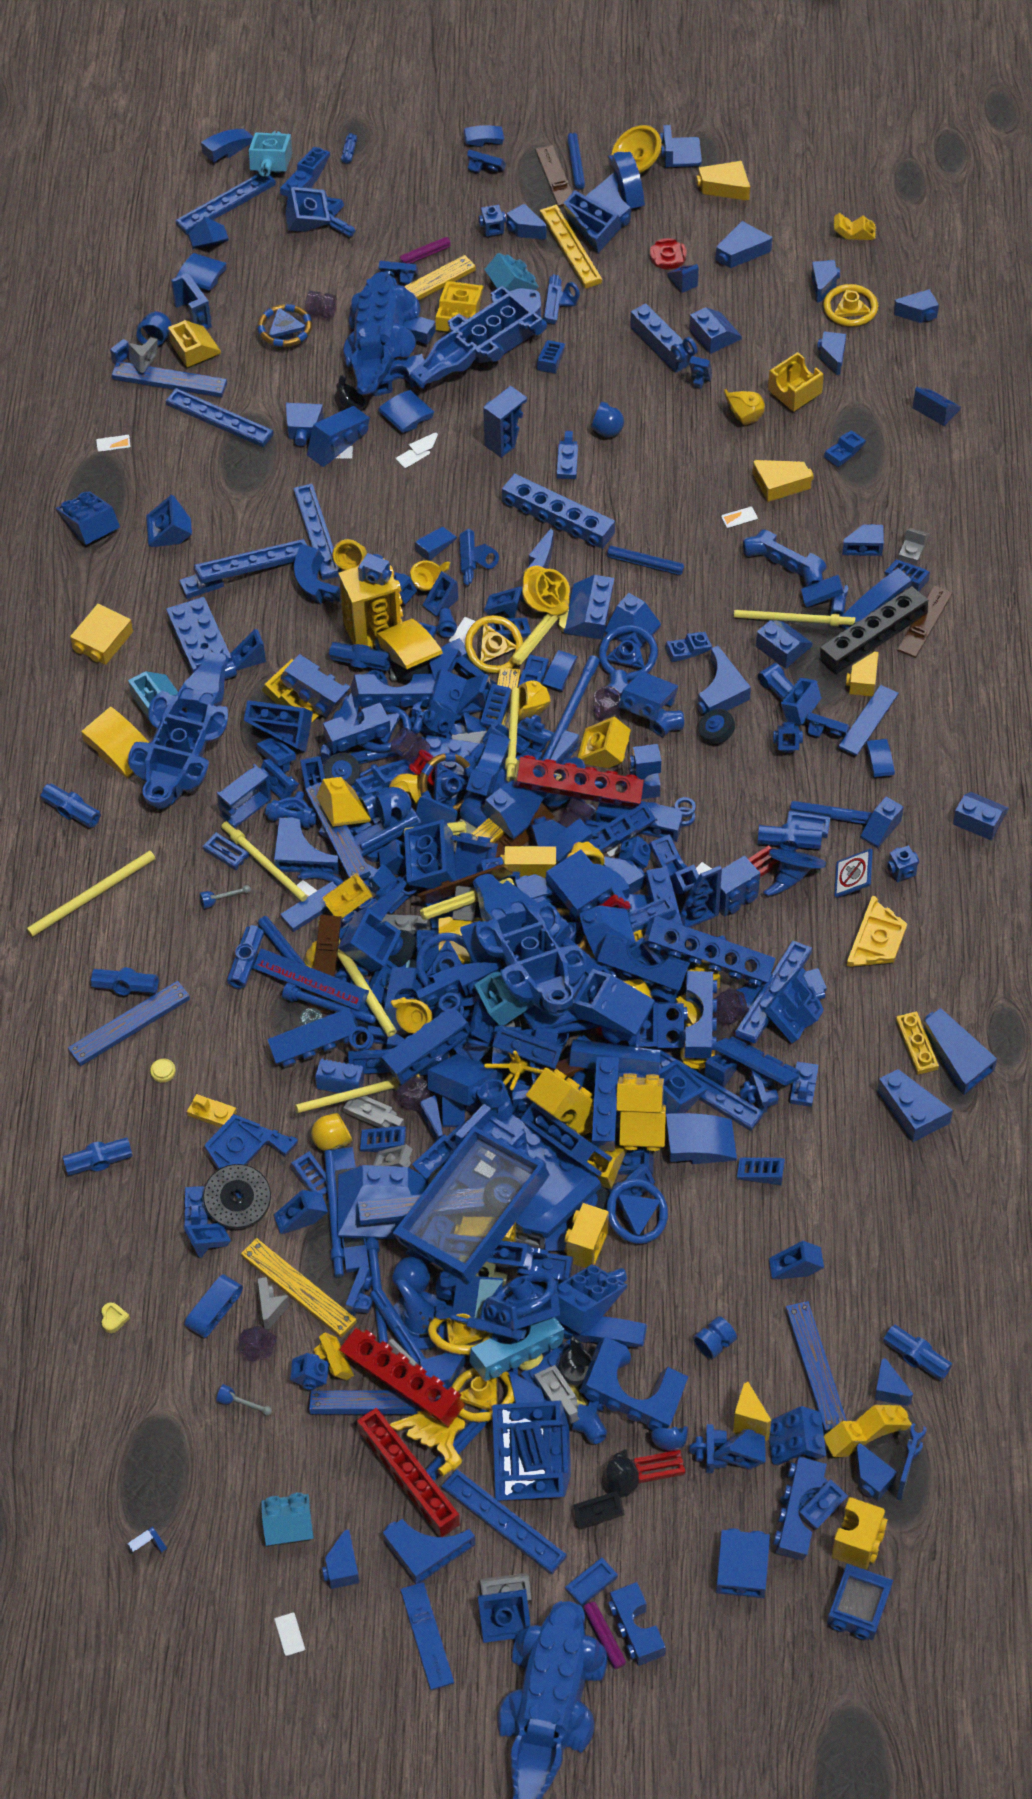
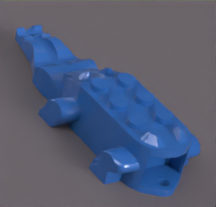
M501 286L490 293L492 304L472 317L467 318L457 314L448 320L451 332L434 344L428 357L411 372V379L421 388H424L426 383L437 381L453 371H465L474 360L479 363L498 361L506 352L532 335L541 334L547 328V323L541 318L540 293L536 290L525 288L508 291L504 286Z

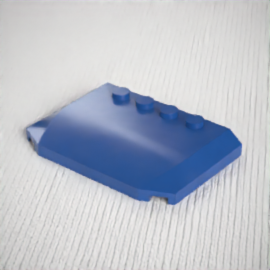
M512 1114L501 1122L517 1133L520 1130L526 1132L527 1145L524 1150L530 1157L542 1159L546 1163V1168L550 1174L516 1220V1228L526 1234L535 1232L549 1238L583 1203L587 1202L601 1188V1182L591 1170L570 1157ZM473 1158L456 1183L463 1189L487 1187L488 1183L495 1178L509 1177L523 1186L531 1174L510 1163L507 1168H503L498 1174L495 1172L491 1178H488L475 1171L480 1161Z

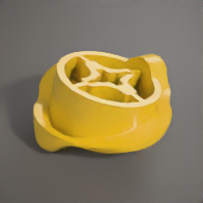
M532 566L524 570L522 593L524 600L531 608L539 612H547L551 615H561L569 610L570 587L567 579L561 573L554 569H545L541 566Z

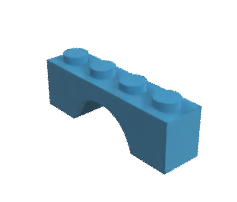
M555 1317L529 1325L528 1336L518 1343L502 1344L490 1338L471 1348L470 1363L484 1381L497 1378L503 1372L511 1368H517L522 1363L535 1359L550 1349L559 1347L563 1343L564 1328Z

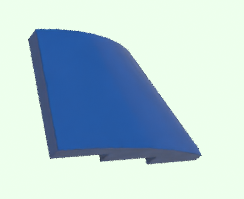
M803 967L784 984L764 1010L791 1043L799 1039L806 1027L818 1021L824 1011L813 986H808L804 977L806 971Z

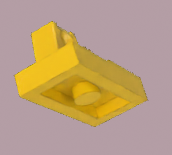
M198 1094L195 1095L187 1110V1116L220 1128L233 1114L236 1115L237 1113L235 1107Z
M326 1332L320 1335L321 1343L314 1349L315 1354L320 1359L329 1361V1370L335 1377L344 1380L353 1377L354 1374L346 1356L339 1350L341 1345L338 1338Z

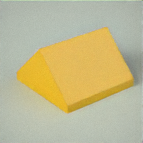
M746 1382L743 1385L735 1411L733 1433L739 1434L742 1430L750 1429L754 1430L755 1433L765 1436V1441H767L770 1436L771 1419L749 1382Z

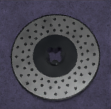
M232 1164L218 1169L210 1176L204 1187L203 1202L208 1215L219 1225L229 1229H244L258 1223L265 1216L271 1203V1190L268 1181L257 1169L244 1164ZM237 1192H240L242 1198H238V1200L235 1201L232 1195H236Z

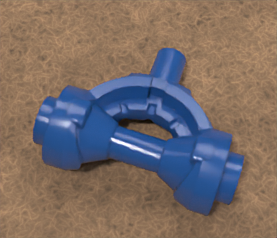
M298 791L295 797H288L279 801L272 800L271 803L267 804L265 814L271 821H278L279 818L293 817L301 819V826L308 829L315 825L317 820V813H314V808H310L303 800L304 793Z

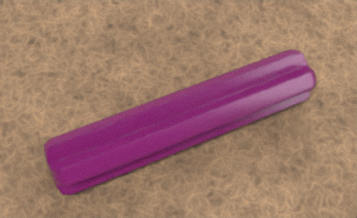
M443 237L401 255L400 262L413 263L449 248L451 242L448 237Z
M593 1601L586 1604L584 1611L601 1644L605 1647L614 1669L623 1667L626 1664V1660L596 1602Z

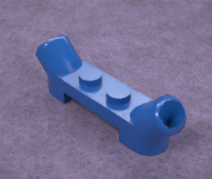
M761 530L756 536L747 537L743 540V550L747 557L762 555L772 562L782 565L789 571L804 577L806 587L823 581L822 574L827 568L825 562L812 553L805 558L776 542V534L768 530Z
M614 670L609 675L610 684L604 688L603 693L611 703L619 708L622 691L628 685V678L625 671ZM661 708L656 721L648 719L650 721L649 730L660 737L666 736L670 731L682 730L684 728V713L681 710L665 711Z
M627 1347L618 1369L630 1364L631 1355ZM590 1400L588 1406L579 1404L577 1409L579 1420L573 1423V1430L584 1433L589 1443L596 1445L606 1439L608 1432L598 1416L600 1410L604 1411L605 1404Z

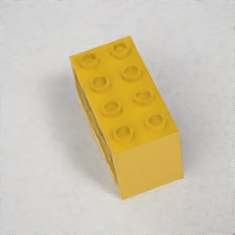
M391 565L390 570L392 574L390 580L385 582L383 586L371 583L366 579L363 582L359 581L358 567L338 573L343 624L353 644H362L373 648L375 647L374 640L378 638L376 633L403 622L401 619L403 612L400 607L402 599L399 594L401 586L399 581L394 579V571Z

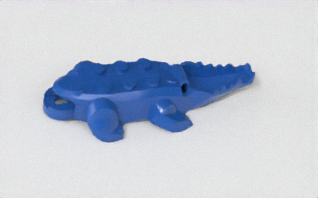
M386 272L376 273L370 279H367L364 289L352 296L350 305V328L355 329V331L345 341L343 349L344 360L347 367L353 366L357 380V392L362 395L374 393L379 383L390 370L394 359L399 356L409 357L416 343L413 333L403 324L405 320L419 315L421 309L419 300L405 286L398 285L396 279Z
M209 653L204 663L183 683L177 695H170V693L162 690L152 699L148 715L150 722L157 729L150 743L135 742L129 751L128 763L130 769L138 778L146 781L143 786L144 800L147 804L157 809L169 807L184 791L194 792L202 785L209 765V761L203 757L206 745L218 740L223 735L228 721V709L226 706H221L224 696L225 670L228 664V657L224 653ZM182 708H186L187 713L182 711Z
M484 874L475 878L473 885L478 894L480 913L483 920L476 923V934L480 945L489 955L504 960L506 967L501 969V976L510 994L520 1003L532 1002L542 1012L549 1015H564L569 1006L572 1007L574 1004L573 987L579 983L580 978L585 973L586 957L578 945L560 947L554 939L561 926L559 912L545 900L536 903V906H528L518 894L500 883L492 874Z
M557 1602L552 1607L542 1626L531 1625L521 1630L513 1645L512 1662L526 1668L522 1689L514 1690L507 1694L501 1701L497 1714L500 1736L506 1735L510 1737L514 1735L517 1737L510 1754L514 1789L513 1799H542L562 1764L564 1749L571 1747L572 1750L582 1753L593 1736L595 1729L594 1718L589 1708L581 1702L586 1680L601 1681L604 1678L607 1669V1652L597 1639L586 1635L584 1610L579 1604L577 1605L574 1602ZM525 1726H528L527 1732L524 1731ZM555 1732L559 1733L558 1738H554Z

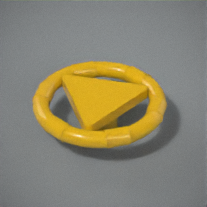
M845 284L837 286L828 292L825 296L823 307L826 315L833 322L843 326L855 327L864 325L875 317L878 311V302L875 295L867 288L856 284ZM841 292H845L834 313L830 304L832 298ZM859 294L865 295L870 300L871 310L859 300ZM865 315V316L861 317L860 319H855V320H849V319L843 318V317H850V316Z
M493 615L480 618L474 622L467 631L465 638V649L470 661L480 670L496 674L500 672V667L513 668L516 663L512 662V657L507 663L500 666L487 665L484 662L514 649L516 652L523 644L519 629L511 621L504 617ZM487 624H500L507 627L511 631L516 645ZM483 626L481 656L479 660L472 647L473 636Z
M464 1313L455 1315L467 1319L471 1317L470 1315ZM435 1316L428 1326V1334L431 1341L437 1347L455 1354L470 1355L471 1348L478 1344L471 1346L466 1344L484 1338L482 1342L490 1338L492 1339L491 1332L467 1327L466 1323L454 1321L450 1318L438 1319ZM443 1321H446L448 1342L437 1334V1328Z
M471 1368L457 1377L451 1387L459 1392L468 1379L478 1376L479 1373L475 1368ZM505 1371L499 1376L508 1388L507 1396L502 1404H512L515 1401L509 1373ZM478 1376L471 1381V1387L460 1393V1399L464 1403L490 1412L472 1413L463 1408L458 1416L473 1422L493 1420L492 1405H497V1378L484 1381L481 1376Z

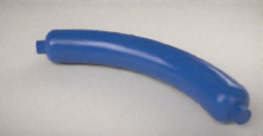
M321 870L302 871L298 875V879L301 878L302 880L317 878L329 882L333 881L336 886L344 882L338 876Z

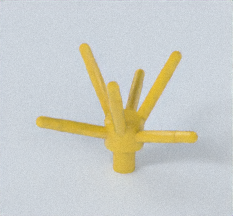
M513 1051V1054L508 1052L512 1059L509 1064L484 1065L485 1068H509L511 1073L503 1083L506 1086L513 1078L510 1090H514L520 1074H523L525 1071L539 1074L543 1071L529 1067V1062L521 1059L517 1051Z

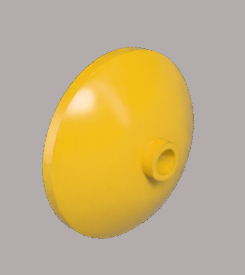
M635 126L618 138L611 155H614L616 152L630 151L635 159L639 173L647 170L659 156L662 145L661 137L650 126Z

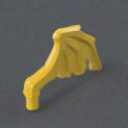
M417 1411L418 1414L391 1423V1427L396 1431L406 1427H413L408 1430L407 1437L413 1440L421 1439L420 1443L427 1445L429 1448L438 1445L437 1451L444 1456L446 1461L444 1465L438 1468V1472L442 1477L451 1470L454 1471L462 1463V1459L456 1452L453 1442L457 1431L465 1428L464 1420L456 1417L448 1428L425 1411Z

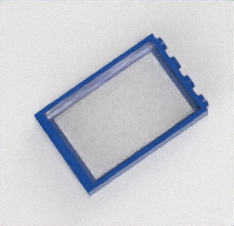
M473 1126L393 1234L403 1246L470 1283L550 1176L546 1163L539 1157H530L520 1147L517 1149L512 1147L503 1138H495L487 1129L483 1128L480 1130Z

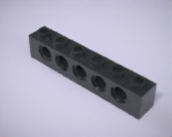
M913 587L902 591L898 596L887 601L877 610L870 612L862 620L855 622L847 630L840 632L832 640L825 642L820 647V660L833 672L839 673L928 613V599Z

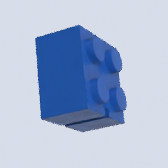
M745 855L722 869L719 911L724 917L730 913L737 912L741 904L751 903L758 897L760 872Z
M366 908L355 913L338 949L372 972L385 966L401 931L387 921L382 922L383 918Z

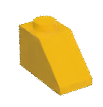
M873 652L852 665L851 674L847 673L846 686H850L849 694L874 695L878 652Z

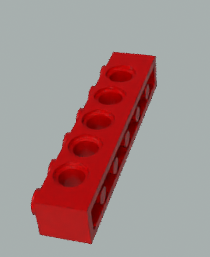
M525 755L520 757L516 763L513 786L635 809L641 804L644 780L638 779L636 775L621 776L615 771L600 772L593 767L578 768L577 765L572 763L562 765L557 764L556 761L551 759L540 761L536 760L533 756ZM533 770L541 771L542 777H536ZM554 774H560L563 781H557L554 778ZM574 778H581L583 780V785H578L575 782ZM595 781L602 782L604 788H597L595 785ZM615 785H621L624 788V792H618Z
M355 1328L339 1350L349 1360L449 1428L465 1406L460 1399L461 1394L452 1387L447 1390L443 1387L444 1383L433 1375L430 1378L425 1375L427 1371L420 1365L415 1364L412 1366L409 1364L410 1360L402 1353L394 1354L392 1352L393 1348L386 1342L378 1343L375 1341L377 1337L365 1329L362 1332ZM406 1372V1375L403 1378H400V1376ZM423 1384L422 1388L417 1390L418 1386ZM441 1395V1397L439 1398V1400H437V1401L434 1402L435 1398H436L437 1396Z
M377 1407L358 1419V1431L438 1536L444 1537L460 1526L459 1513Z

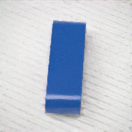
M225 1274L220 1275L186 1318L185 1326L203 1338L209 1336L240 1297L243 1286Z

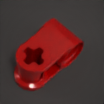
M422 749L418 752L419 756L414 763L409 765V769L418 776L421 775L426 763L433 758L430 753ZM435 766L427 779L433 786H435Z

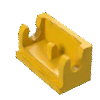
M355 873L322 898L334 916H341L343 918L370 899L372 893L361 877Z

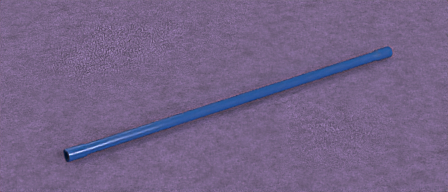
M589 656L583 668V673L554 732L553 739H551L541 761L551 759L563 732L567 731L584 692L600 663L598 657ZM479 901L477 902L475 917L480 912Z

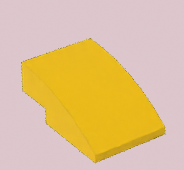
M446 281L435 317L436 330L451 332L448 320L457 314L470 318L478 313L483 286Z
M412 618L376 633L381 649L389 653L392 661L406 669L443 654L441 648L429 632Z
M291 659L264 684L262 691L276 704L301 707L312 711V723L320 714L314 710L310 703L303 701L296 691L288 688L280 678L283 671L293 661Z
M111 706L81 731L83 741L96 750L102 760L127 779L134 774L128 763L131 747L135 742L149 743L126 718Z

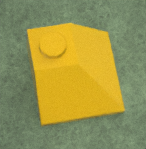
M342 777L322 780L316 797L333 827L370 822L371 818L355 790Z

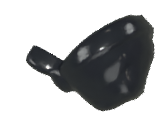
M341 375L336 385L337 391L334 395L337 406L342 410L352 406L362 410L366 405L364 397L354 387L345 384L346 376Z
M571 1336V1347L560 1358L559 1372L570 1386L580 1387L592 1357L584 1349L580 1340Z
M627 1449L614 1454L613 1459L609 1461L602 1475L605 1490L608 1493L618 1491L621 1498L632 1494L639 1483L638 1468L632 1460L627 1458Z

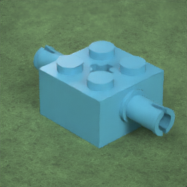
M276 131L272 133H255L249 148L250 170L258 171L261 176H264L265 172L266 176H269L270 171L277 173L286 172L292 156L291 134H281L279 131H277V134Z

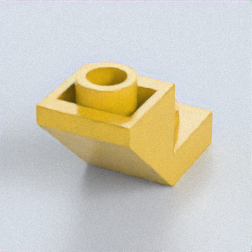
M841 213L834 216V230L845 239H875L876 226L873 221L867 219L864 215L853 222Z

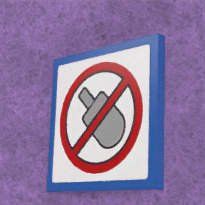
M871 848L837 861L836 898L871 885L873 852Z

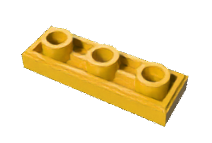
M917 1011L896 1016V1023L917 1075L938 1070V1062Z

